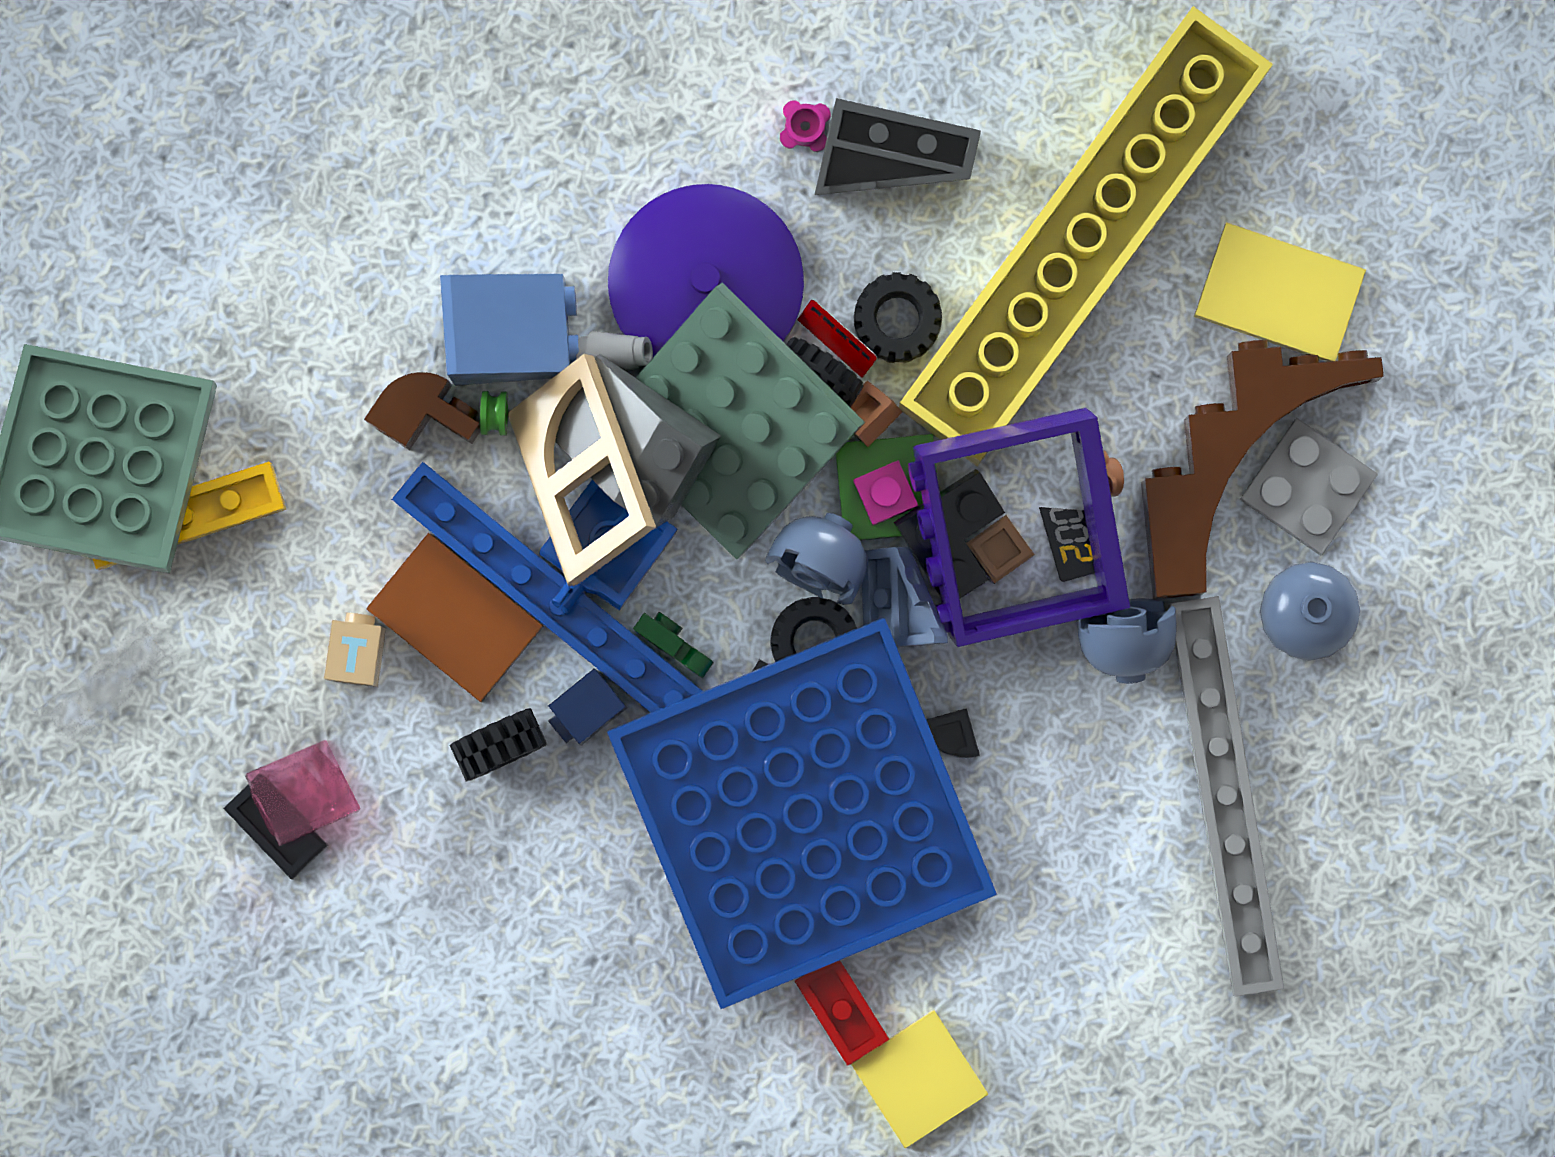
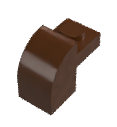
M427 372L410 373L391 382L382 391L364 418L370 426L409 451L431 418L473 444L481 431L480 424L474 420L478 414L475 409L454 396L449 403L443 400L452 387L450 381L440 375Z

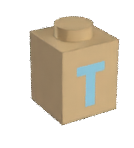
M346 612L345 621L332 620L324 679L378 687L386 628L374 625L376 616Z

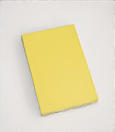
M1226 222L1194 317L1261 340H1267V342L1305 355H1318L1320 360L1326 362L1336 361L1366 269Z

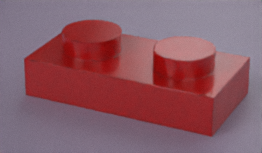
M840 960L794 980L847 1066L890 1040Z

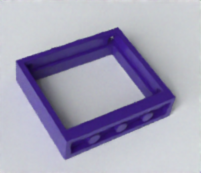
M1081 408L913 446L915 462L908 463L909 476L913 490L915 492L921 491L924 509L917 511L918 524L922 538L924 540L930 539L933 557L926 558L927 572L932 587L939 586L942 604L935 605L941 624H943L946 633H948V636L957 647L1130 608L1098 417L1090 410ZM1071 433L1097 587L963 617L935 463Z

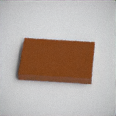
M429 532L366 608L481 703L544 627Z

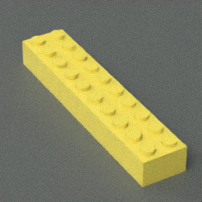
M1193 6L900 401V410L940 440L1009 425L1263 81L1273 64ZM988 452L966 456L965 458L978 467Z

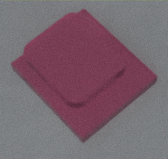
M326 740L250 771L245 775L251 788V796L269 832L275 836L279 846L357 813L361 809Z

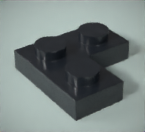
M977 469L940 492L960 599L989 580L964 539L1005 513L982 474ZM922 503L893 523L929 579L926 558L933 557L930 539L924 540L922 538L918 524L917 511L924 509ZM939 586L934 587L936 592L940 596Z

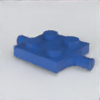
M593 480L590 481L569 510L583 550L629 517L628 511L614 502ZM669 522L663 523L579 584L568 586L566 582L556 597L552 599V603L559 608L570 593L571 595L561 608V611L568 614L582 593L586 591L587 593L598 595L620 611L678 529ZM550 536L540 549L539 555L562 570Z

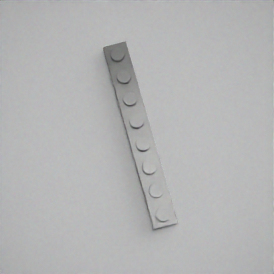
M1219 596L1171 603L1168 607L1174 606L1176 608L1177 632L1175 649L1232 994L1234 997L1281 990L1284 989L1220 599Z

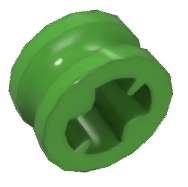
M482 391L480 406L481 435H488L491 430H497L500 436H506L508 429V392L501 391L499 396L494 397L490 395L489 391Z

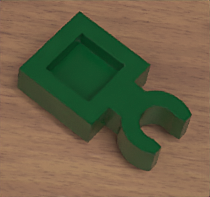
M658 612L654 619L643 613L633 627V630L703 679L714 662L678 636L683 628L661 612Z

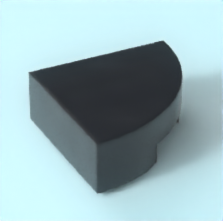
M967 708L926 719L940 751L960 758L980 756Z

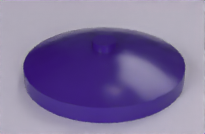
M696 184L668 191L648 202L629 220L622 230L614 246L609 263L608 294L618 327L623 335L648 337L652 344L653 357L711 291L721 283L736 295L783 342L787 339L796 323L803 300L804 271L802 259L793 235L786 224L768 205L744 191L723 185Z

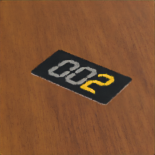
M1039 507L1060 581L1065 582L1095 574L1084 510Z

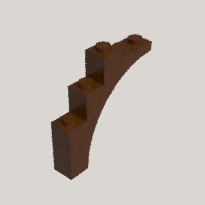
M1267 340L1238 343V351H1231L1227 356L1232 411H1225L1224 403L1204 404L1195 406V414L1188 415L1184 419L1189 474L1182 475L1181 467L1158 468L1152 470V478H1145L1141 482L1153 599L1197 596L1207 592L1206 553L1213 517L1229 478L1249 448L1275 422L1304 403L1338 389L1379 381L1384 377L1382 357L1368 358L1367 350H1356L1338 353V361L1319 363L1318 355L1289 358V366H1283L1281 347L1268 348Z

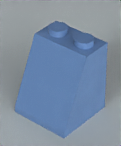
M563 274L440 275L447 376L455 386L552 379L576 360V354L579 353L578 335H569L568 316H577L575 286L566 287Z

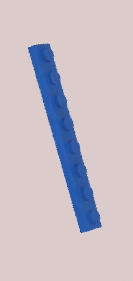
M424 462L418 466L391 499L650 713L703 692L584 593H582L568 614L561 611V608L571 595L570 593L560 607L557 608L552 603V599L556 597L564 586L566 579Z

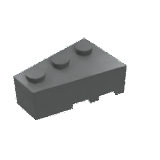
M836 98L814 195L968 180L971 178L981 130Z

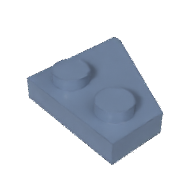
M910 547L865 550L867 554V570L862 582L863 626L885 618L897 648L948 643L947 633L943 624H941L938 612Z

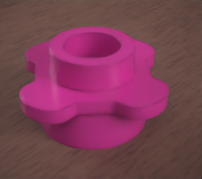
M796 100L786 103L783 107L786 123L785 129L780 133L781 144L788 149L798 145L809 147L814 152L822 151L827 140L824 134L825 125L831 118L829 108L822 103L815 106L800 104ZM803 122L810 124V128L806 131L800 127Z

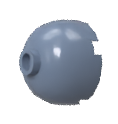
M826 513L824 519L816 516L794 519L784 526L775 538L765 559L768 565L774 561L779 563L775 572L780 577L820 598H823L821 590L840 594L836 603L842 605L853 603L867 570V554L860 540L851 533L853 525L846 519L833 513Z
M1306 562L1291 565L1274 576L1264 592L1260 615L1263 630L1276 648L1285 652L1290 657L1311 661L1330 657L1348 644L1357 630L1360 606L1357 592L1345 575L1330 565Z
M1136 598L1129 599L1130 608L1079 619L1077 620V629L1081 651L1094 668L1104 674L1116 676L1117 682L1124 684L1142 682L1146 679L1145 674L1159 669L1169 660L1173 652L1177 632L1176 608L1174 606L1165 611L1164 601Z

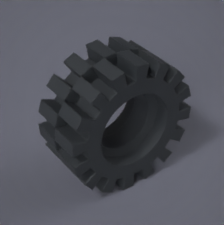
M528 708L478 729L451 743L449 746L467 782L525 757L546 746L547 742L532 709Z

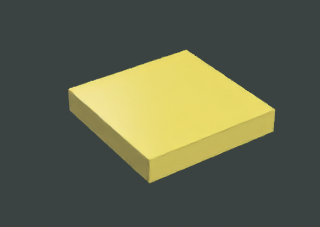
M932 1010L889 1038L890 1040L851 1064L904 1148H907L988 1095L935 1010Z

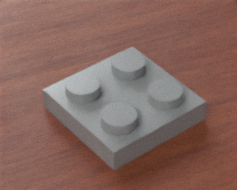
M1296 418L1239 500L1321 556L1378 474Z

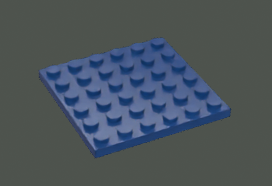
M885 618L878 619L607 731L720 1009H724L997 895Z

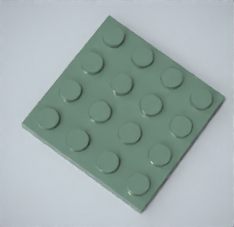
M723 283L711 291L636 377L646 386L721 435L720 440L681 506L736 560L753 545L865 423Z
M24 344L0 434V540L170 574L217 389L214 380Z

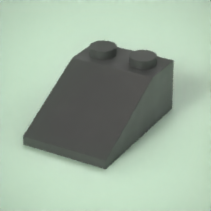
M599 354L595 357L657 528L675 517L720 440L721 435ZM583 387L577 392L564 412L555 442L572 459L601 439ZM609 463L590 478L614 502L627 510L611 463Z

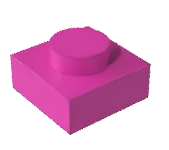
M899 460L853 479L872 526L918 507Z

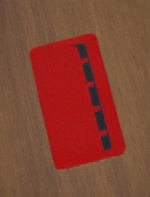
M810 300L797 320L861 378L864 377L877 360V356L817 301Z

